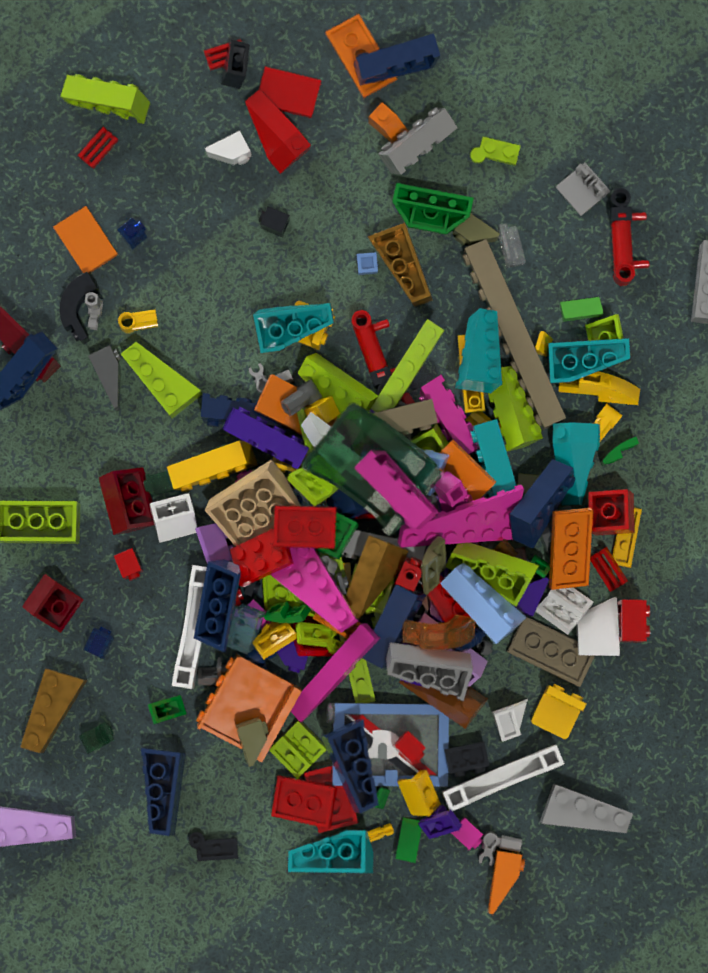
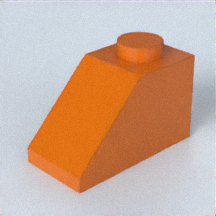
M381 103L369 116V124L391 143L397 140V136L405 130L408 132V129L399 117L384 103Z

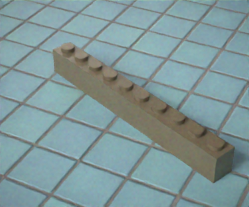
M487 239L466 247L464 255H462L463 261L472 270V273H470L471 279L474 284H478L480 288L478 295L482 302H486L488 306L486 309L497 311L499 337L501 336L503 344H501L505 355L509 354L511 358L509 364L519 376L518 382L527 394L526 400L528 405L534 410L536 423L541 426L542 430L552 427L553 424L564 422L566 419L565 414Z

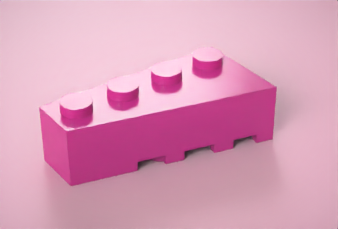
M440 375L421 387L419 401L433 400L437 421L443 429L442 433L447 441L454 440L466 453L472 455L478 450L476 442L473 443L470 431H473V426L471 422L465 421L466 415L459 405L455 406L454 395L450 389L444 388L442 382L445 380Z
M371 450L354 467L391 504V507L397 513H400L410 528L422 529L439 512L386 451Z

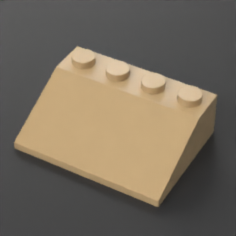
M271 459L210 498L205 511L234 546H237L274 528L275 506L301 505L286 477Z

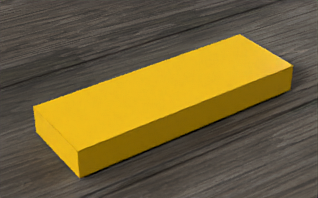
M634 508L635 533L616 534L612 556L618 566L631 568L642 509Z

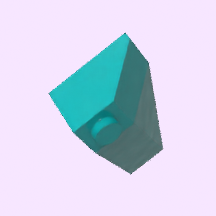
M331 303L260 309L253 314L260 353L280 351L334 323Z
M629 339L549 343L550 383L572 382L629 360Z
M573 422L553 424L555 460L572 467L575 477L574 485L568 490L561 502L562 506L582 505L588 485L587 478L590 468L592 469L594 465L593 458L596 450L598 451L600 445V424Z
M344 831L315 843L288 851V872L373 873L374 852L368 832Z

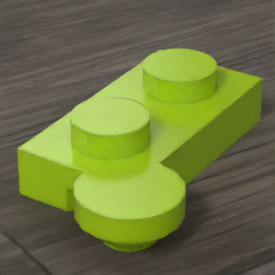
M483 137L481 146L471 151L470 158L474 163H482L485 158H488L489 160L516 166L520 145Z
M298 622L295 625L298 644L327 647L328 651L333 655L342 646V643L335 639L336 633L323 625Z

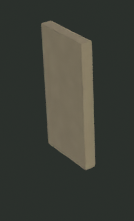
M528 617L519 625L507 650V653L578 687H581L595 657L594 655H578V641Z

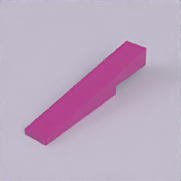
M367 623L361 624L300 693L291 710L300 723L356 667L355 664L380 639Z

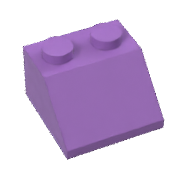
M216 523L195 528L207 564L208 561L222 559L233 562L230 549L233 546H228L226 540L228 537Z

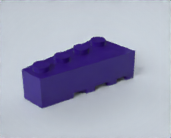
M239 407L238 410L232 409L222 428L224 431L298 470L309 450L308 447L302 445V439L294 435L291 438L284 435L285 430L274 426V428L267 426L268 421L259 416L256 419L250 417V412L242 407Z

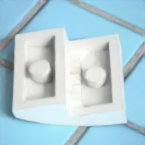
M575 588L550 590L548 596L537 606L535 612L568 635L592 606L593 601Z

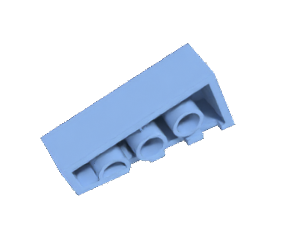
M464 563L457 566L440 583L495 644L509 635L527 618Z

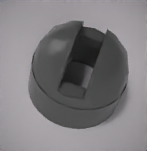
M482 639L476 645V652L479 655L487 656L492 653L491 647H493V644L489 640Z

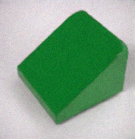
M376 786L379 805L375 807L384 809L390 790Z

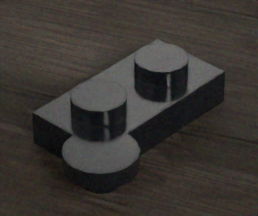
M194 832L189 836V845L197 849V861L239 858L238 837L205 840L204 835L200 832Z

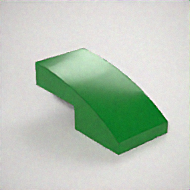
M637 436L615 447L601 461V466L621 460L623 458L621 451L636 447L639 444Z
M536 554L530 560L531 563L539 565L535 573L544 579L551 569L550 565Z
M288 601L271 605L263 617L265 620L277 623H298L306 619L311 609L307 604L291 608Z
M403 817L395 859L416 863L422 830L418 825L419 820Z

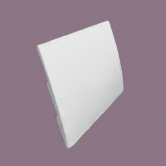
M613 597L590 608L577 623L578 655L620 656L617 597Z

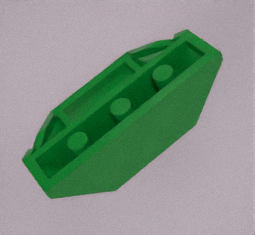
M396 183L392 203L408 228L447 235L470 218L474 198Z

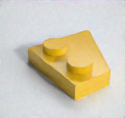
M271 622L270 625L266 624L263 627L262 632L255 638L252 644L260 656L266 659L297 639V635L288 623Z

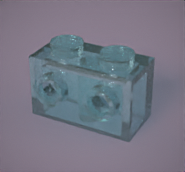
M245 604L235 608L227 647L245 654L254 650L252 642L259 634L265 612Z

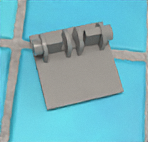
M586 163L578 165L572 174L556 186V189L580 216L610 193V190Z

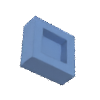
M376 252L357 254L358 275L378 273Z

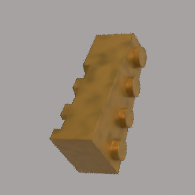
M403 223L368 236L370 242L413 306L416 307L433 301L406 224Z
M45 669L20 746L21 748L44 753L87 680L51 669Z

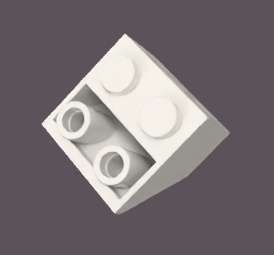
M189 493L149 504L159 543L196 533V518Z

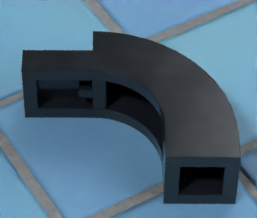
M88 272L78 276L67 286L62 295L59 308L63 327L67 332L74 328L71 333L75 340H80L83 345L90 340L79 321V309L85 301L87 293H99Z

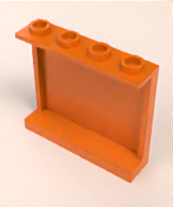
M236 654L234 658L230 657L225 666L228 670L225 675H220L216 682L218 688L215 693L211 692L206 700L207 708L205 711L201 710L197 716V729L200 730L202 728L242 749L235 725L259 717L262 722L265 721L268 733L265 734L267 741L256 759L263 762L302 691L295 684Z

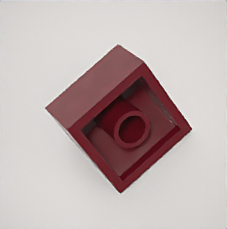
M44 574L22 607L31 615L61 633L84 599L47 574Z

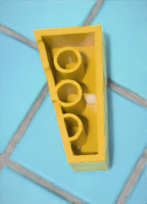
M239 440L167 466L173 489L187 492L193 489L192 486L198 484L203 486L211 483V480L226 478L229 474L245 471L258 464L251 444Z

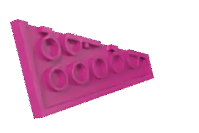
M520 484L514 486L515 489L505 492L503 490L497 492L496 496L487 499L483 497L454 507L455 510L447 513L444 511L439 512L422 529H412L407 524L400 527L398 544L400 548L430 546L438 536L445 539V544L513 540L510 513L522 499L524 488Z
M290 548L294 564L271 574V576L341 633L356 623L358 619L316 549Z

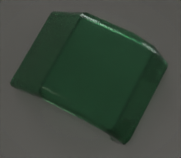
M352 403L327 431V434L318 442L314 450L304 459L302 467L307 472L333 484L364 507L383 525V531L390 536L405 522L404 518L391 507V504L354 467L371 450L386 451L424 496L430 492L445 472L430 456L385 420L358 404Z

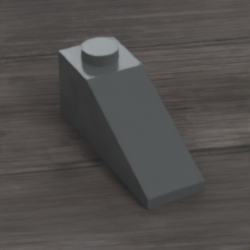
M109 345L88 357L114 409L118 411L120 410L121 366L118 361L121 360L117 349L112 350Z

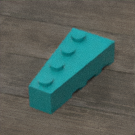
M479 308L468 319L465 334L466 342L461 355L463 358L459 366V378L455 388L492 393L502 385L498 314L494 310Z
M497 419L473 426V431H470L473 443L476 442L477 459L482 463L483 469L496 481L487 491L489 498L496 496L497 492L503 490L508 492L515 489L516 482Z

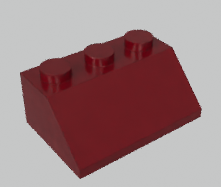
M143 467L111 471L99 477L113 535L155 526L149 506L153 501Z

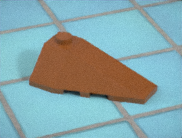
M401 680L399 682L465 729L488 700V698L469 686L467 687L464 701L457 699L455 695L442 694L440 690L432 687L428 689Z

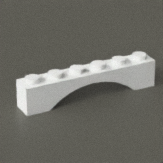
M192 565L186 615L172 686L194 689L202 642L194 639V633L207 567Z
M552 745L446 789L442 793L449 810L454 811L503 788L564 765L557 745Z

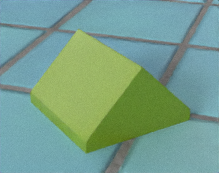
M619 314L585 325L588 341L624 339Z

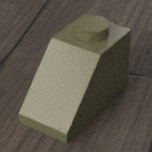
M470 214L469 219L455 228L453 235L456 236L455 240L460 244L464 245L466 243L471 246L487 239L488 243L497 242L500 233L473 214Z
M259 717L235 725L245 760L249 767L254 765L267 741L265 735L268 733L267 725Z

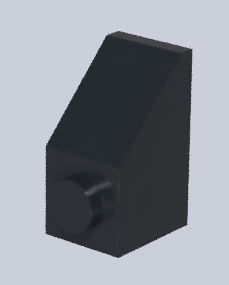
M231 39L223 67L221 85L237 89L241 88L246 78L250 44Z

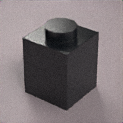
M268 206L266 212L262 211L259 217L261 229L283 238L290 222V215Z

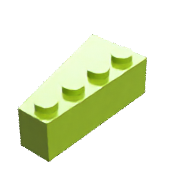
M75 74V76L67 75L60 96L67 104L93 110V107H95L101 113L109 115L110 112H113L127 120L129 116L134 117L138 120V123L142 124L145 122L150 105L149 100L136 85L127 84L125 86L116 81L104 82L95 77L87 79L79 74Z
M135 342L121 353L124 360L171 418L175 417L203 395L200 389L139 343Z

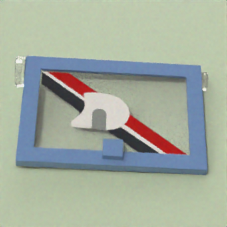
M396 703L327 704V724H333V731L355 720H364L365 737H367L369 758L371 759V770L375 786H399L397 782L400 779H412L420 770H427L433 786H448V765L444 750L449 748V721L453 720L432 705ZM405 731H409L426 747L423 751L425 755L419 762L414 761L410 763L392 746ZM333 765L332 785L343 786Z

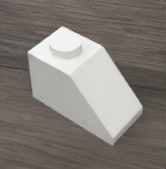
M240 131L205 148L208 157L232 165L237 163L242 165L249 161V157H251L250 149Z

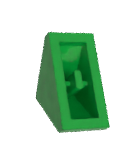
M181 695L148 704L154 724L186 715Z

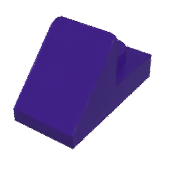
M440 805L431 816L424 817L418 823L429 839L459 831L462 827L461 822L452 810H447L444 805Z

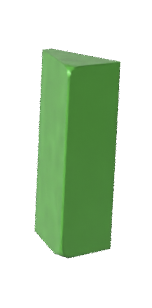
M599 297L560 302L563 322L603 316Z

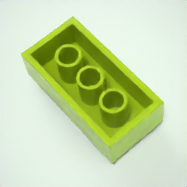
M0 501V543L79 544L80 503L77 501Z

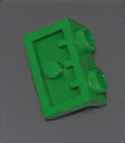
M337 513L335 549H318L319 552L326 553L339 560L357 529L358 523Z

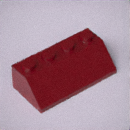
M0 306V340L4 343L1 347L9 355L12 352L15 354L24 344V340L29 334ZM53 357L37 378V382L41 379L45 383L61 367Z

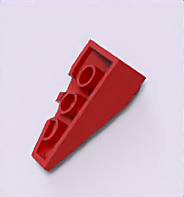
M260 89L245 101L260 142L265 150L266 157L280 174L310 150L311 144Z

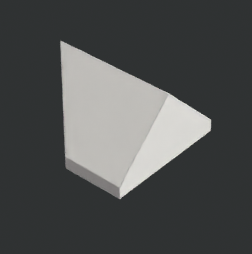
M528 699L491 712L502 742L521 735L520 726Z

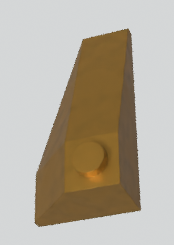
M372 535L368 536L345 597L356 618L360 619L398 574L409 550L400 548Z

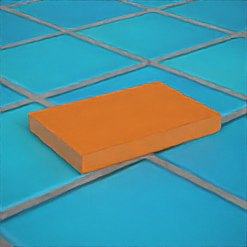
M86 206L53 226L83 273H91L118 256Z
M454 440L440 452L450 455L443 474L448 471L461 480L464 488H467L468 494L472 496V501L480 499L496 483Z

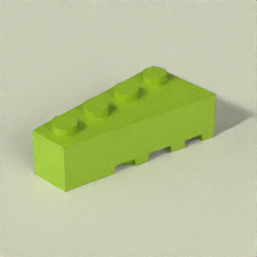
M318 353L307 356L298 371V374L305 382L312 379L322 395L321 398L333 397L340 412L337 417L345 426L346 419L366 415L378 397L376 393Z
M512 366L501 368L502 385L492 393H488L490 401L495 404L493 413L495 418H498L500 421V431L502 437L504 436L507 452L527 447L543 439L541 428L536 423L533 410L528 405L525 391L520 386L517 380V373Z
M458 543L446 564V567L452 571L462 563L469 566L473 572L514 606L518 605L539 567L537 564L473 543Z

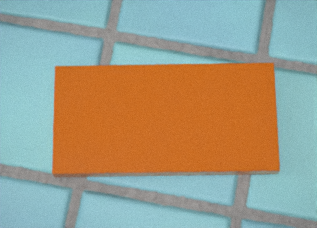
M359 14L325 32L363 98L397 80V77L360 86L354 67L355 59L359 54L375 52L379 50V47Z
M271 374L254 411L302 435L297 412L289 416L284 412L280 403L297 391V387ZM337 417L327 424L333 428Z
M591 508L553 511L551 569L549 576V588L551 590L589 586L593 510Z

